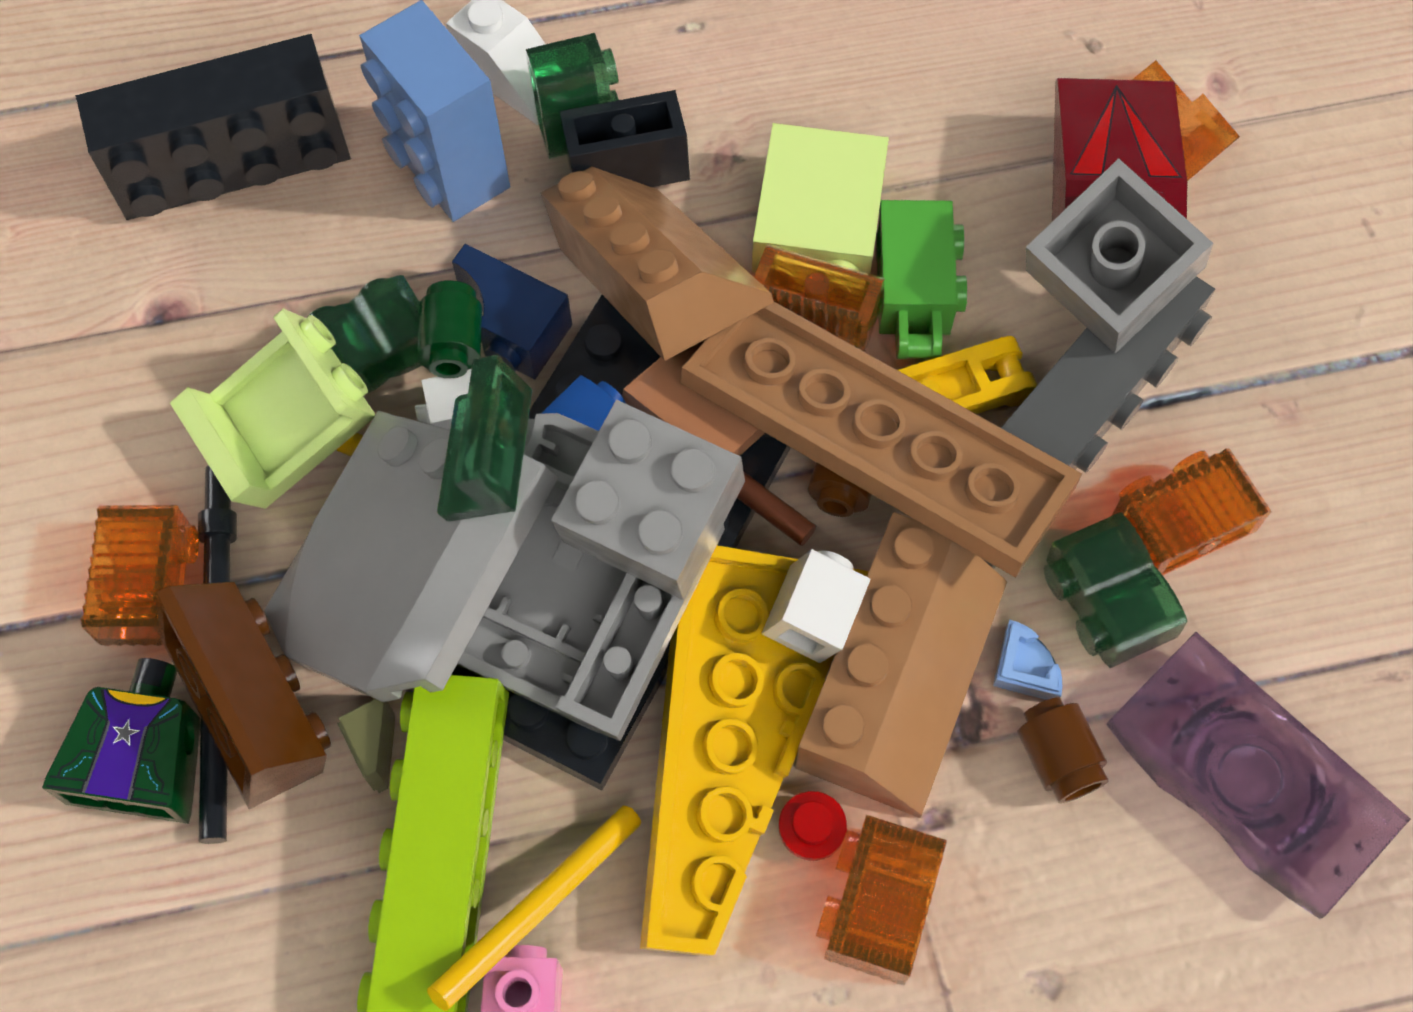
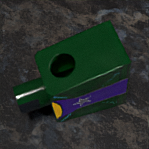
M140 658L138 659L129 691L104 687L92 688L87 693L45 777L42 789L65 805L189 824L192 814L201 724L200 717L185 701L170 697L177 675L175 666L157 659Z

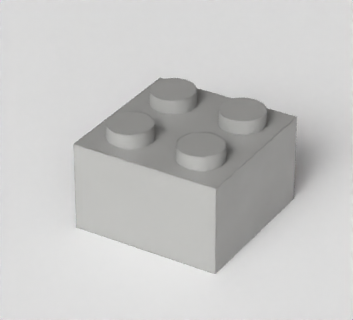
M1118 158L1026 246V271L1113 353H1117L1206 268L1213 242Z
M616 399L553 515L551 522L564 543L684 600L745 483L741 456Z

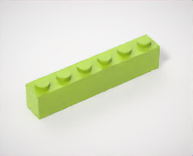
M451 675L441 691L430 693L420 686L415 687L414 692L407 691L404 694L400 711V727L402 732L407 733L404 759L395 760L391 771L390 797L392 801H397L394 828L385 829L380 844L379 866L381 871H387L383 900L376 899L370 912L368 937L371 943H376L372 972H365L359 985L357 1012L468 1011L470 990L448 1011H443L430 999L427 989L477 942L509 692L499 679Z

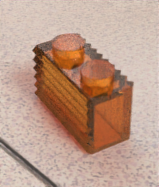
M767 244L754 278L771 292L773 301L866 352L879 315L885 278Z
M1226 448L1220 453L1213 454L1211 457H1209L1205 450L1196 452L1180 461L1173 468V473L1164 479L1160 478L1156 482L1151 475H1148L1130 483L1119 493L1120 500L1109 520L1111 527L1116 529L1118 538L1123 541L1124 548L1129 550L1131 559L1136 561L1137 569L1142 571L1144 580L1151 582L1257 532L1272 511L1230 448Z
M100 505L97 508L98 518L95 520L96 530L93 532L94 542L91 545V566L88 568L87 591L84 593L85 603L82 606L84 614L81 617L82 628L99 645H163L159 635L156 592L168 586L184 585L186 564L195 563L198 557L199 541L197 539V529L189 523L177 505Z
M866 815L860 833L847 829L836 865V870L848 873L841 899L827 896L816 937L829 940L824 959L844 967H851L856 971L878 976L883 980H890L896 984L905 985L911 976L947 840Z

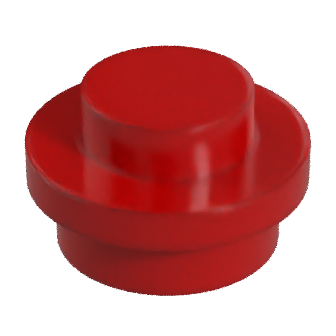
M818 791L802 792L792 797L784 805L779 817V835L787 850L798 858L809 861L822 860L833 855L841 847L847 832L846 816L840 804L831 796Z

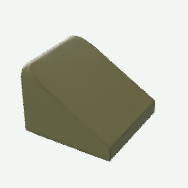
M374 699L339 717L340 722L337 724L363 777L373 791L377 790L378 793H381L388 789L395 714L388 701L381 702Z

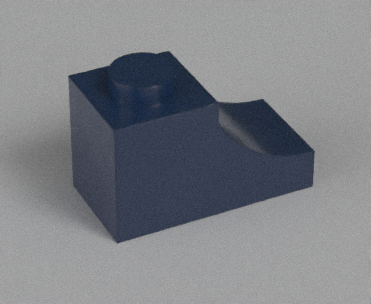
M464 244L452 260L456 280L470 285L476 291V299L482 305V312L484 314L482 316L481 343L485 357L491 364L495 363L498 369L506 373L513 374L518 371L536 380L573 325L568 294Z

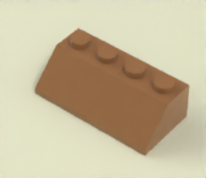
M590 167L584 171L570 173L564 176L558 184L540 192L560 250L664 361L774 303L770 291L658 189L595 167Z
M893 512L867 575L871 580L843 650L836 653L799 744L795 769L921 818L1007 581L981 557L919 521Z

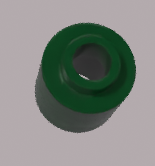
M454 280L433 283L428 287L426 296L421 299L419 304L417 360L423 367L429 369L432 374L441 378L461 377L467 373L468 369L476 368L480 363L482 305L476 299V291L470 285Z

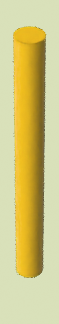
M621 806L427 989L428 995L434 1004L441 1010L448 1011L641 826L639 815L631 807Z

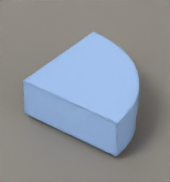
M1010 619L1005 629L993 686L1044 700L1061 697L1062 674L1059 665L1055 663L1049 650L1038 639L1039 636L1032 629Z

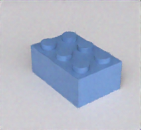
M418 1L360 34V40L367 60L360 65L367 83L377 95L378 99L372 102V107L378 120L388 133L387 136L382 138L384 147L393 162L400 169L408 166L415 174L413 178L414 183L425 202L432 208L439 204L452 222H455L509 189L510 182L490 79L424 1Z

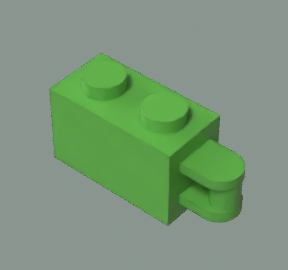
M881 200L876 231L879 334H895L897 359H934L940 357L942 354V335L951 334L956 312H965L967 278L966 276L956 275V260H962L964 254L963 224H954L953 201Z

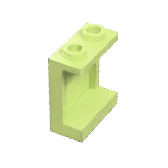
M773 123L753 237L752 272L766 275L778 281L801 279L824 282L828 286L839 289L853 286L868 287L889 137Z
M284 308L273 317L282 332L210 394L187 387L170 402L230 500L264 509L343 445L376 415L363 397L368 393L364 381L350 366L344 363L341 364L331 349L336 344V341L328 328L312 315L305 318Z

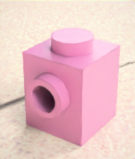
M516 945L484 975L481 1012H560L563 968L558 959L547 958V949L544 947Z

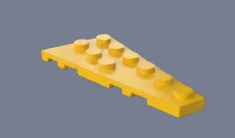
M717 545L670 639L640 949L701 956L715 955L747 878L745 871L760 835L765 834L774 812L771 808L783 779L789 775L797 756L799 744L834 657L833 655L818 663L762 635L789 567L798 559ZM853 568L854 571L866 577L869 573V571Z

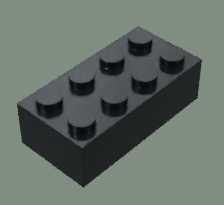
M312 34L75 95L88 153L126 220L141 216H154L167 209L196 201L213 200L222 194L255 185H268L277 179L310 170H323L333 164L351 159Z

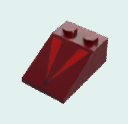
M1057 78L1055 81L1052 222L1118 158L1187 219L1188 182L1175 81Z

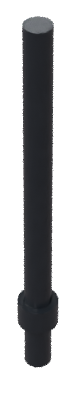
M209 465L205 468V508L198 513L197 530L198 541L204 543L203 584L230 582V544L237 540V513L231 510V500ZM202 718L200 729L198 841L204 844H216L227 841L228 769Z

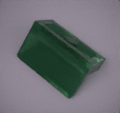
M498 355L473 359L468 394L460 395L455 399L437 507L438 515L448 522L516 511L532 389Z

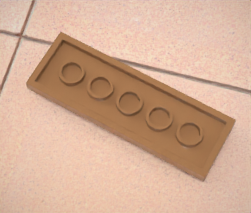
M776 302L707 338L682 367L680 380L682 385L1015 578L1075 490L1082 476V473Z

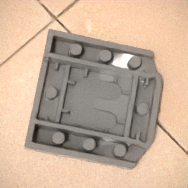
M377 411L315 518L308 536L264 610L283 654L305 668L381 702L401 699L403 690L420 686L430 693L443 690L559 477L542 463L504 444Z
M559 413L536 414L535 419L502 420L500 415L484 416L474 435L475 437L504 444L542 463L559 478L459 659L457 666L482 678L499 679L507 690L588 729L621 741L725 530L724 524L685 599L682 600L564 543L551 522L553 515L599 432L598 430Z

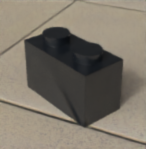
M676 90L560 111L571 173L595 167L649 187L690 180L687 133Z

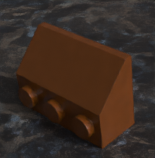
M235 582L168 586L157 591L160 639L248 809L323 773L327 757L324 750L331 747L330 738L317 713L312 711L305 715L294 694V692L300 690V683L288 658L284 654L274 657L264 636L270 634V628L256 599L251 598L244 601Z

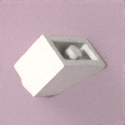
M471 0L446 23L447 30L490 79L493 94L536 125L574 91L573 81L528 18L503 0Z

